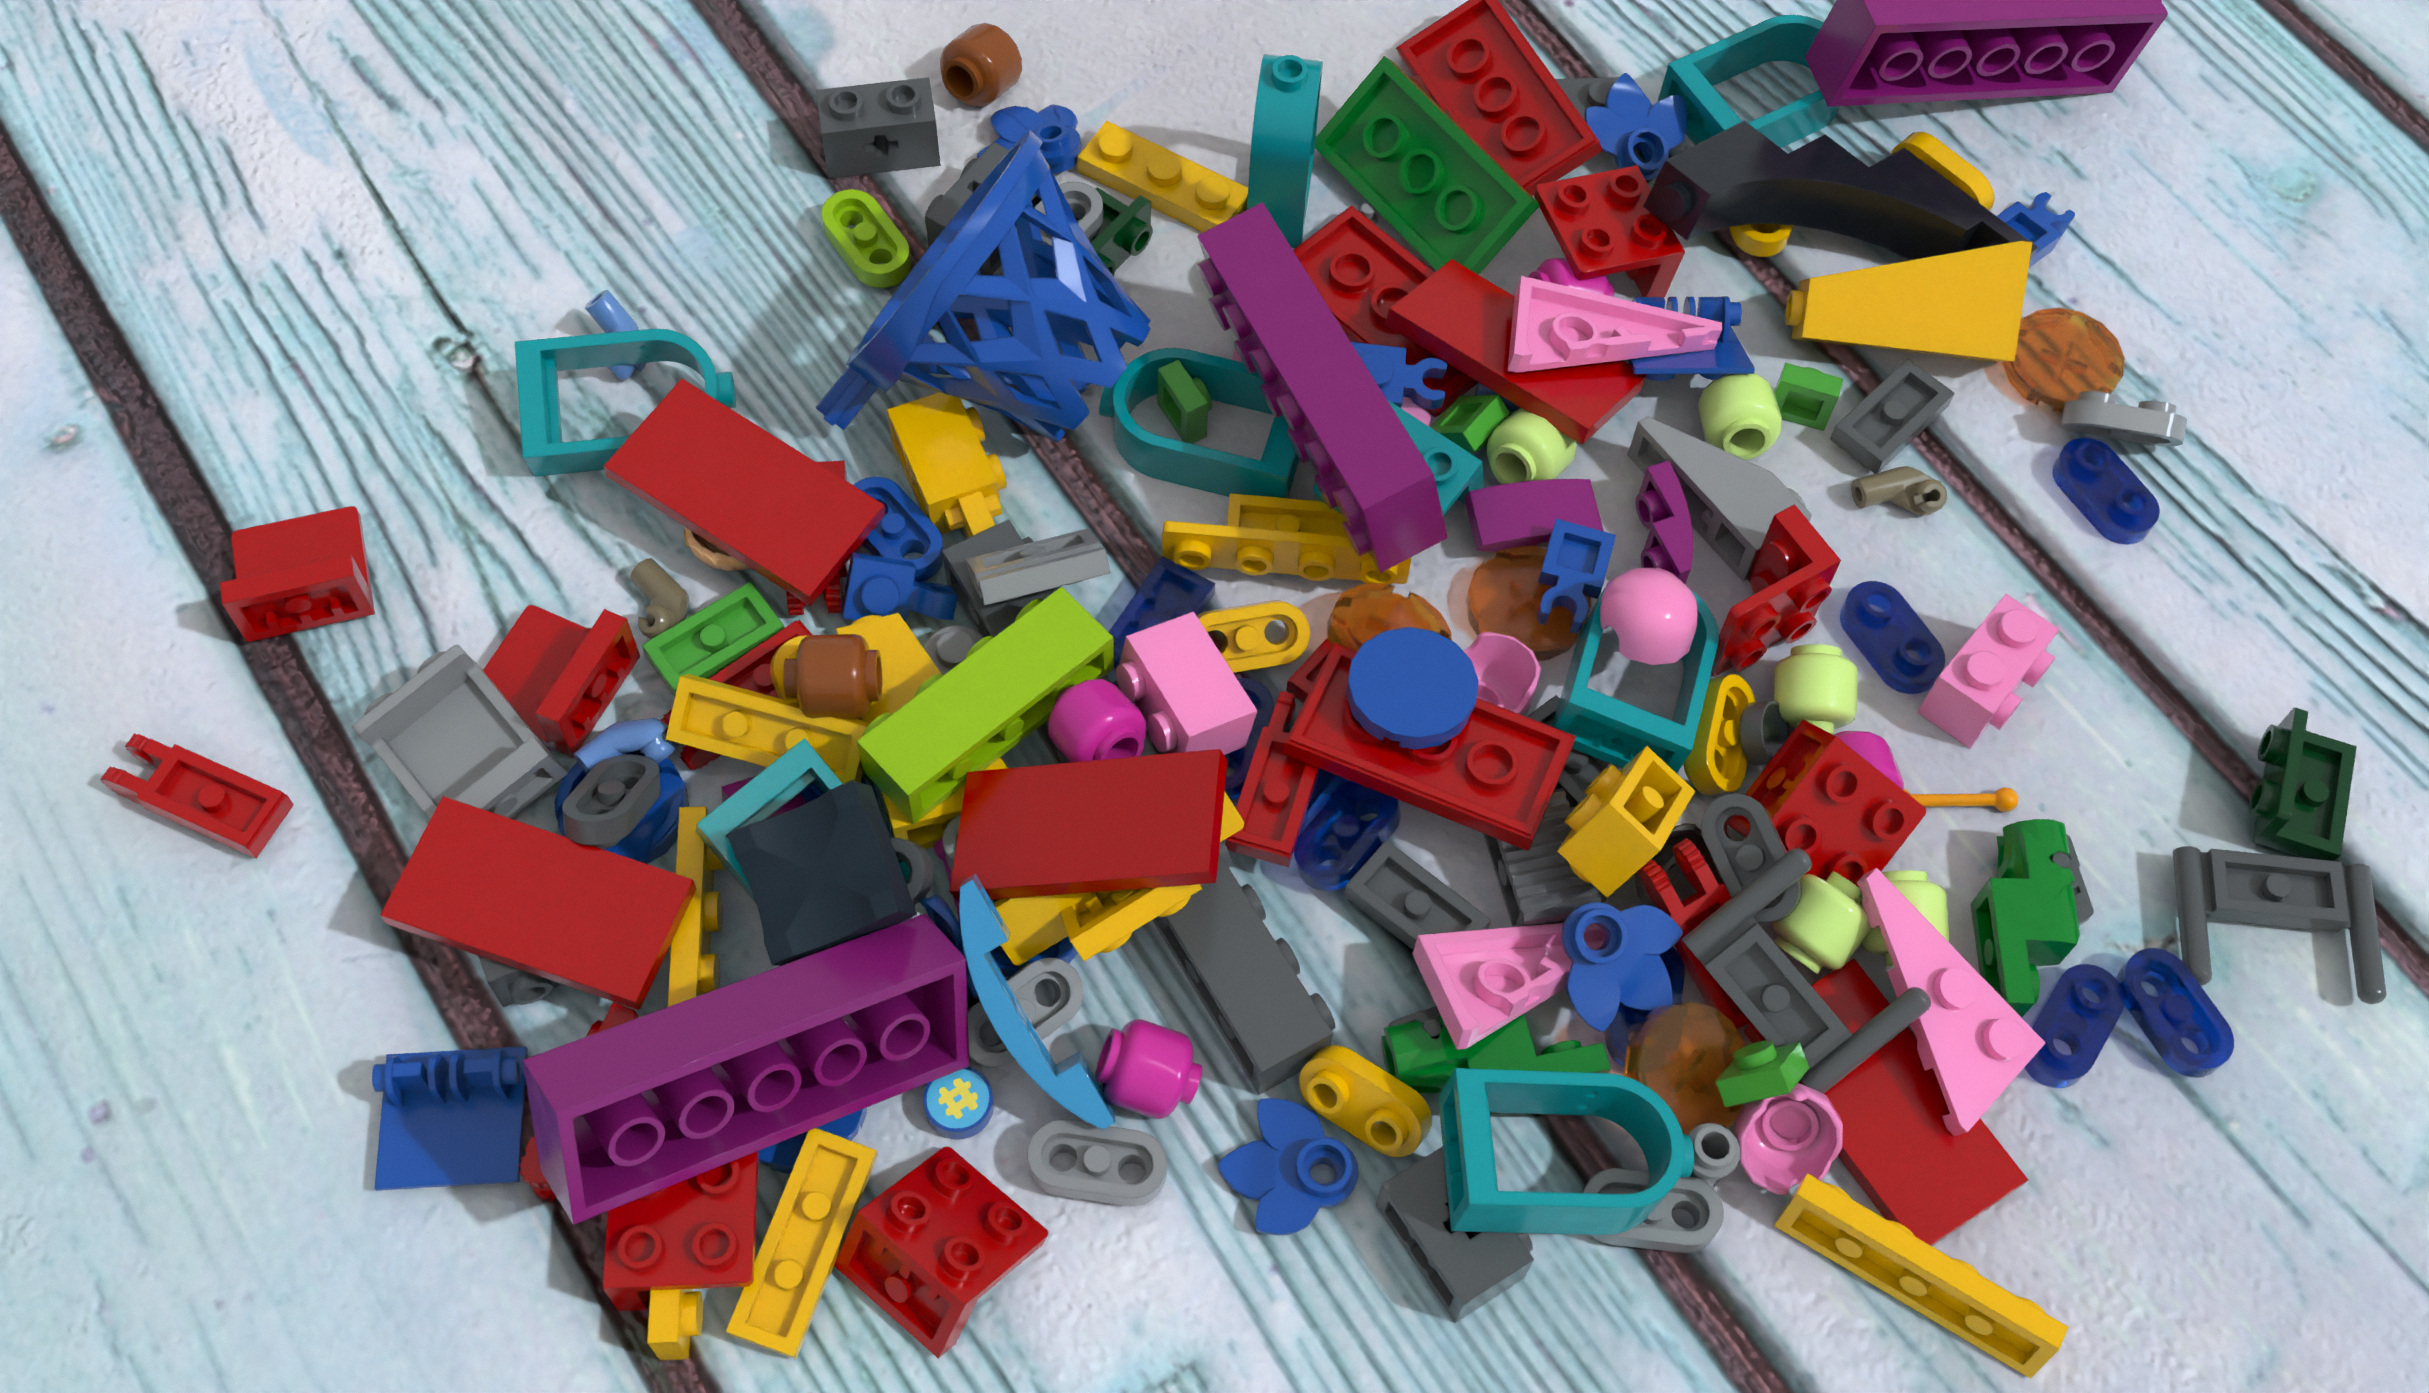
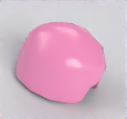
M1635 568L1625 571L1606 584L1601 597L1602 604L1600 605L1601 628L1607 629L1610 626L1616 631L1619 639V651L1623 656L1650 665L1675 663L1689 652L1697 627V601L1692 591L1671 572L1660 568Z
M1494 632L1480 633L1476 640L1463 650L1472 660L1479 681L1477 698L1525 716L1534 700L1542 670L1533 650L1515 637Z
M1799 1083L1796 1084L1789 1094L1748 1102L1743 1106L1736 1118L1735 1137L1740 1146L1739 1162L1752 1183L1777 1195H1787L1793 1186L1801 1183L1807 1173L1822 1181L1829 1171L1832 1161L1837 1158L1843 1146V1123L1825 1094Z

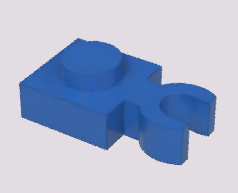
M2047 192L2038 194L2029 209L2017 201L1997 215L1998 218L2039 247L2029 262V268L2053 251L2075 216V213L2070 209L2062 215L2048 211L2046 205L2052 196Z
M1351 342L1387 400L1400 408L1403 404V397L1411 398L1416 405L1424 409H1437L1442 406L1445 399V391L1428 389L1422 380L1428 377L1443 379L1447 370V363L1437 358H1427L1421 360L1416 365L1405 364L1406 348Z
M1556 518L1538 579V583L1552 586V588L1544 593L1537 611V621L1539 624L1546 625L1551 609L1561 606L1567 608L1572 613L1573 620L1570 625V632L1577 634L1581 630L1588 614V602L1585 596L1595 599L1599 598L1614 546L1615 534Z

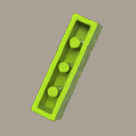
M1062 586L1044 600L1037 598L1031 601L1019 612L1014 623L995 637L986 636L980 639L968 651L961 663L945 675L936 674L927 679L918 688L914 698L893 714L884 713L878 716L867 726L862 737L857 740L863 771L898 809L915 824L966 784L967 772L983 771L1048 721L1057 698L1065 689L1085 680L1102 679L1114 669L1113 636Z

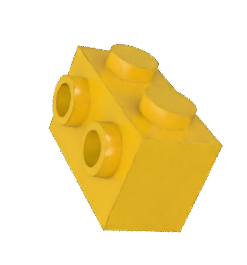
M1646 746L1620 771L1613 764H1610L1590 783L1584 791L1587 796L1573 809L1564 821L1572 829L1557 852L1568 861L1571 869L1580 879L1593 884L1607 898L1660 852L1694 795L1695 790Z

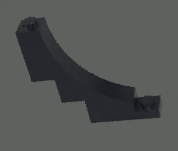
M1742 121L1667 159L1643 205L1644 208L1686 241L1706 232L1725 227L1748 224L1793 225L1857 238L1888 249L1911 260L2017 241L2031 242L1906 148L1868 167L1824 134L1788 154L1746 121ZM2033 243L2030 260L2039 248Z

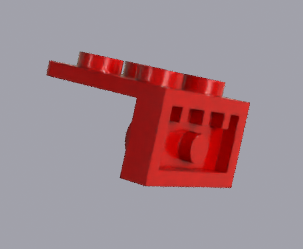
M1637 165L1537 185L1534 198L1540 204L1539 207L1578 279L1585 280L1625 271L1627 276L1634 280L1643 297L1666 296L1685 254V250L1675 232L1643 207L1651 189Z
M1795 504L1775 514L1747 579L1751 583L1754 595L1735 604L1728 612L1718 636V647L1711 671L1714 677L1732 667L1736 671L1745 670L1755 664L1766 653L1768 647L1781 640L1790 644L1805 636L1816 625L1815 615L1818 608L1832 591L1829 585L1841 559Z
M355 506L245 528L232 533L231 540L236 579L220 582L222 605L246 642L375 614L361 515Z
M528 605L483 671L545 746L574 758L573 753L581 748L640 658V653L628 620L625 617L604 609L593 627L586 628L535 605Z
M1802 719L1744 794L1757 800L1766 808L1787 852L1793 848H1800L1810 856L1812 867L1805 875H1815L1826 881L1830 874L1835 871L1857 887L1859 886L1856 882L1865 873L1875 868H1878L1880 871L1884 869L1926 815V808L1837 736ZM1737 816L1729 821L1728 826L1741 836L1746 838L1749 835L1750 823L1746 817Z
M943 1147L857 1212L834 1267L939 1359L957 1343L978 1299L1039 1249L1048 1236V1230L950 1147Z
M759 1151L608 1211L603 1290L618 1311L647 1310L648 1291L748 1287L753 1283Z

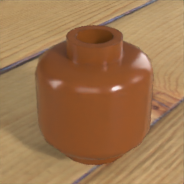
M981 23L972 25L944 47L940 57V71L945 88L952 96L965 104L981 107L990 105L1018 82L1022 72V58L1017 44L1008 33L998 26Z
M857 634L807 636L801 640L796 658L785 659L783 683L786 698H797L799 707L807 718L834 717L856 719L864 717L868 713L871 703L879 702L882 698L883 677L879 650H870L865 638Z

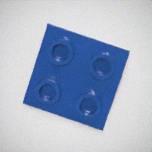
M1728 296L1699 297L1697 317L1722 322V332L1717 340L1715 349L1628 359L1634 374H1647L1646 379L1655 381L1671 380L1676 377V374H1700L1702 377L1710 380H1716L1725 374H1754L1755 368L1731 327L1739 326L1741 323L1742 309L1740 302H1730ZM1633 297L1632 302L1665 309L1666 301L1664 297ZM1668 297L1667 310L1678 312L1676 297ZM1694 297L1685 298L1684 314L1696 316Z
M527 1047L386 1054V1063L375 1064L372 1071V1085L375 1092H383L374 1189L382 1191L519 1182L520 1167L518 1165L521 1164L526 1084L523 1060L527 1058Z

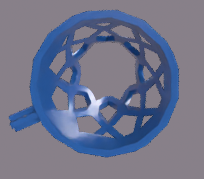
M1031 130L1015 143L961 206L865 332L846 363L848 365L847 369L816 406V409L824 415L823 419L832 426L836 424L841 429H846L877 389L885 394L900 380L961 398L1002 413L1057 443L1060 442L1066 433L1061 427L1075 430L1089 415L1090 411L1081 397V394L1085 392L1088 386L1094 384L1112 388L1123 374L1127 365L1119 349L1126 342L1139 347L1145 341L1150 331L1148 324L1151 320L1127 295L1099 258L1079 226L1049 164L1040 150L1042 140ZM1034 193L1042 200L1046 215L1033 208L1031 198ZM1039 228L1051 235L1052 246L1043 242ZM998 245L1003 275H981L979 269ZM956 318L975 319L981 340L969 341ZM937 321L948 342L936 343L928 335V332ZM1079 342L1093 346L1099 362L1087 360ZM930 374L952 375L954 378L934 377ZM1005 384L1015 385L1019 391Z

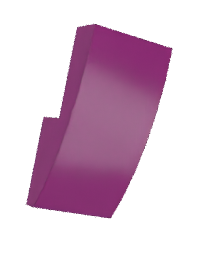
M1668 460L1647 467L1639 493L1636 496L1635 503L1639 519L1647 529H1650L1644 549L1641 552L1642 568H1660L1669 571L1686 584L1691 571L1693 557L1691 518L1682 487Z
M1547 479L1508 483L1469 491L1464 496L1476 551L1529 553L1540 542H1549L1556 518L1604 531L1590 479Z

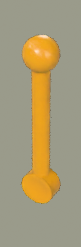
M2007 787L1999 788L1994 793L1910 794L1904 789L1906 793L1924 807L1994 806L2001 812H2010L2017 807L2019 798L2013 789Z

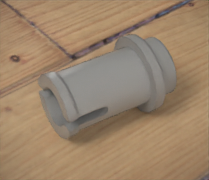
M1705 1123L1696 1126L1688 1134L1694 1147V1166L1690 1176L1699 1178L1714 1188L1716 1182L1718 1183L1721 1178L1728 1176L1735 1170L1740 1160V1146L1737 1138L1729 1129L1719 1124Z

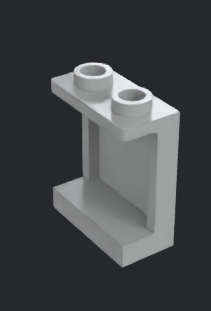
M454 645L447 651L436 653L426 659L413 678L395 692L384 694L374 700L367 707L364 716L352 726L356 734L374 749L429 818L426 821L427 824L443 796L513 819L568 774L479 664L459 645Z

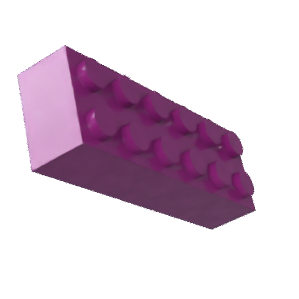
M1836 0L1805 55V59L1828 107L2112 93L2165 20L2168 12L2161 0Z
M1262 202L1197 235L1205 260L1197 264V268L1212 296L1208 299L1212 311L1222 329L1226 331L1231 328L1238 340L1234 341V345L1249 374L1257 371L1264 384L1260 385V388L1273 415L1276 418L1284 415L1290 426L1287 434L1298 457L1303 463L1311 460L1318 473L1314 476L1315 482L1330 509L1339 507L1346 520L1342 523L1343 529L1357 555L1360 557L1369 553L1380 573L1447 539L1448 536L1433 472L1264 203Z
M925 913L524 1059L523 1066L540 1170L574 1225L969 1067L966 958Z

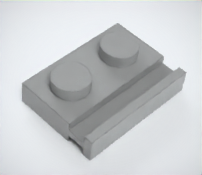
M1088 528L966 559L971 583L979 597L982 598L984 605L1012 600L1024 595L1063 585L1075 584L1111 573L1106 549L1101 547L1098 539Z

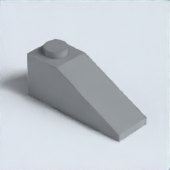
M1649 416L1638 421L1628 451L1629 458L1644 474L1647 467L1670 461L1685 495L1692 527L1742 582L1747 580L1775 514L1795 504L1810 522L1812 514L1806 509L1805 503L1799 494L1787 488L1771 471Z

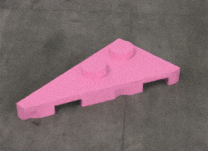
M1521 276L1514 297L1507 371L1518 373L1714 350L1722 332V322Z
M1875 868L1865 873L1856 882L1863 895L1862 906L1867 914L1871 929L1880 927L1895 968L1887 972L1897 998L1909 988L1918 987L1923 989L1931 1000L1929 1010L1909 1026L1916 1033L1918 1041L1917 1051L1924 1070L1933 1068L1950 1114L1942 1116L1946 1128L1953 1136L1968 1133L2046 1042L1881 871Z
M1564 923L1417 936L1412 955L1457 1050L1469 1048L1566 988V981L1572 961L1565 953L1562 945L1561 933ZM1596 924L1589 925L1585 930L1584 940L1588 947L1596 950L1603 944L1604 933Z

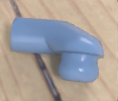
M609 290L602 291L585 306L587 312L605 333L638 330L636 322ZM646 363L608 366V368L619 380H627L636 370L641 372Z
M657 718L620 721L606 728L573 753V756L581 768L588 774L602 760L613 756L626 755L637 750L643 756L651 758L658 764L676 750V742L665 740L667 735L665 730L668 726Z

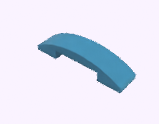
M976 873L966 878L960 886L959 913L961 936L974 987L991 1024L1023 1070L1048 1095L1081 1119L1104 1130L1115 1123V1109L1107 1102L1101 1085L1095 1081V1075L1081 1051L1058 1064L1054 1062L990 953L991 950L1009 940L1010 931Z

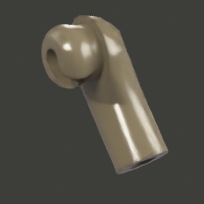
M1909 466L1897 467L1853 480L1851 484L1852 497L1859 508H1866L1889 501L1916 515L1924 516L1931 515L1942 509L1947 500V490L1940 481Z
M647 558L638 563L631 572L630 579L651 600L649 606L645 608L647 611L646 618L639 617L638 626L645 637L652 639L685 620L689 595L654 559Z

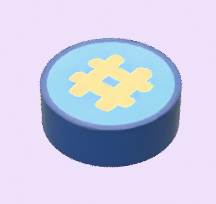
M966 1067L929 1082L923 1095L925 1114L930 1126L940 1135L950 1139H966L975 1136L988 1125L994 1110L993 1094L988 1080L982 1073L971 1067Z

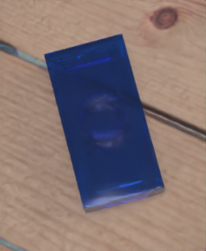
M1161 556L1109 630L1114 640V668L1116 669L1120 663L1127 635L1194 612L1196 616L1203 613L1215 595L1216 583Z

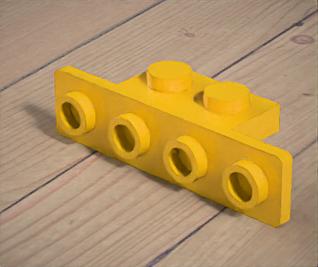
M1230 493L1227 526L1165 521L1163 523L1162 562L1174 564L1187 570H1202L1209 567L1239 570L1244 574L1253 576L1279 573L1300 575L1312 581L1337 578L1360 580L1372 586H1387L1392 583H1407L1412 557L1380 573L1369 553L1359 557L1353 549L1342 526V523L1346 521L1344 516L1336 510L1330 509L1322 501Z
M1224 792L1220 842L1244 827L1242 817L1226 792ZM1200 884L999 899L994 902V905L1010 931L1009 940L1000 946L1012 963L1019 966L1068 936L1083 961H1086L1099 952L1108 953L1119 948L1130 938L1133 931L1157 916L1166 917L1178 912L1188 903L1191 896L1200 891L1202 887Z

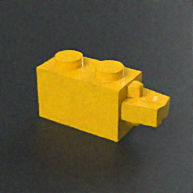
M938 392L886 409L892 445L922 512L938 528L941 535L963 528L966 537L969 538L995 526L992 517L1002 514L999 490L1007 488V482L997 455L993 453L986 456L980 443L985 441V432L976 408L973 406L965 409L961 398Z

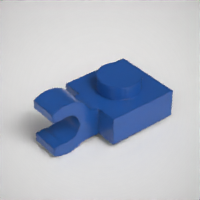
M852 552L841 615L844 619L857 620L869 615L883 617L899 613L906 622L908 610L933 618L953 620L958 595L953 594L954 588L952 586L914 581L916 572L914 562Z

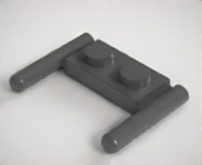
M2191 846L2179 847L2173 850L2183 975L2187 983L2193 986H2203L2212 979L2207 919L2339 932L2343 928L2349 929L2358 998L2367 1004H2377L2386 998L2387 993L2371 871L2368 865L2351 864L2343 867L2342 862L2221 849H2210L2206 853L2200 852L2198 848Z
M1793 848L1685 935L1682 941L1766 1040L1773 1042L1775 1048L1800 1042L1810 1067L1800 1081L1804 1086L1824 1094L1928 1011L1931 1006V1000L1923 989L1911 987L1855 1033L1851 1034L1753 918L1755 914L1811 869L1812 861L1810 856L1800 848Z

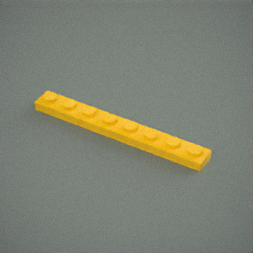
M706 806L679 807L675 874L693 879L697 889L671 942L667 1007L719 989L720 987L718 954H710L711 932H720L723 925L722 895L720 891H713L714 870H724L725 866L695 831L696 824L709 814ZM693 1289L651 1290L648 1345L659 1360L689 1359L690 1336H700L702 1332L703 1299L701 1291H693Z

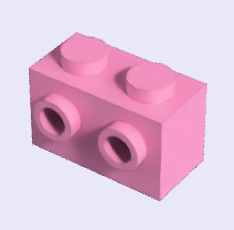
M2005 594L1938 676L1917 713L1970 749L1989 724L1998 730L2005 725L2023 700L2014 694L2023 682L2032 688L2038 683L2056 658L2046 650L2060 629L2008 594Z
M1194 612L1126 636L1120 663L1116 668L1117 682L1120 690L1131 702L1135 701L1145 717L1149 736L1158 751L1168 754L1220 749L1225 755L1246 747L1257 709Z

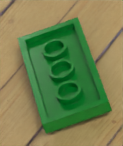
M1383 56L1316 136L1315 149L1436 271L1453 259L1479 275L1540 206L1520 184L1415 82L1385 56Z

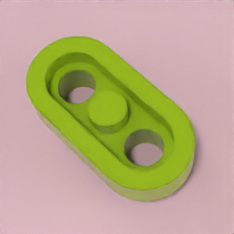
M849 189L839 191L825 201L821 212L825 235L862 283L874 288H887L897 285L907 277L911 268L908 242L870 194L861 190ZM850 225H856L855 228H846Z

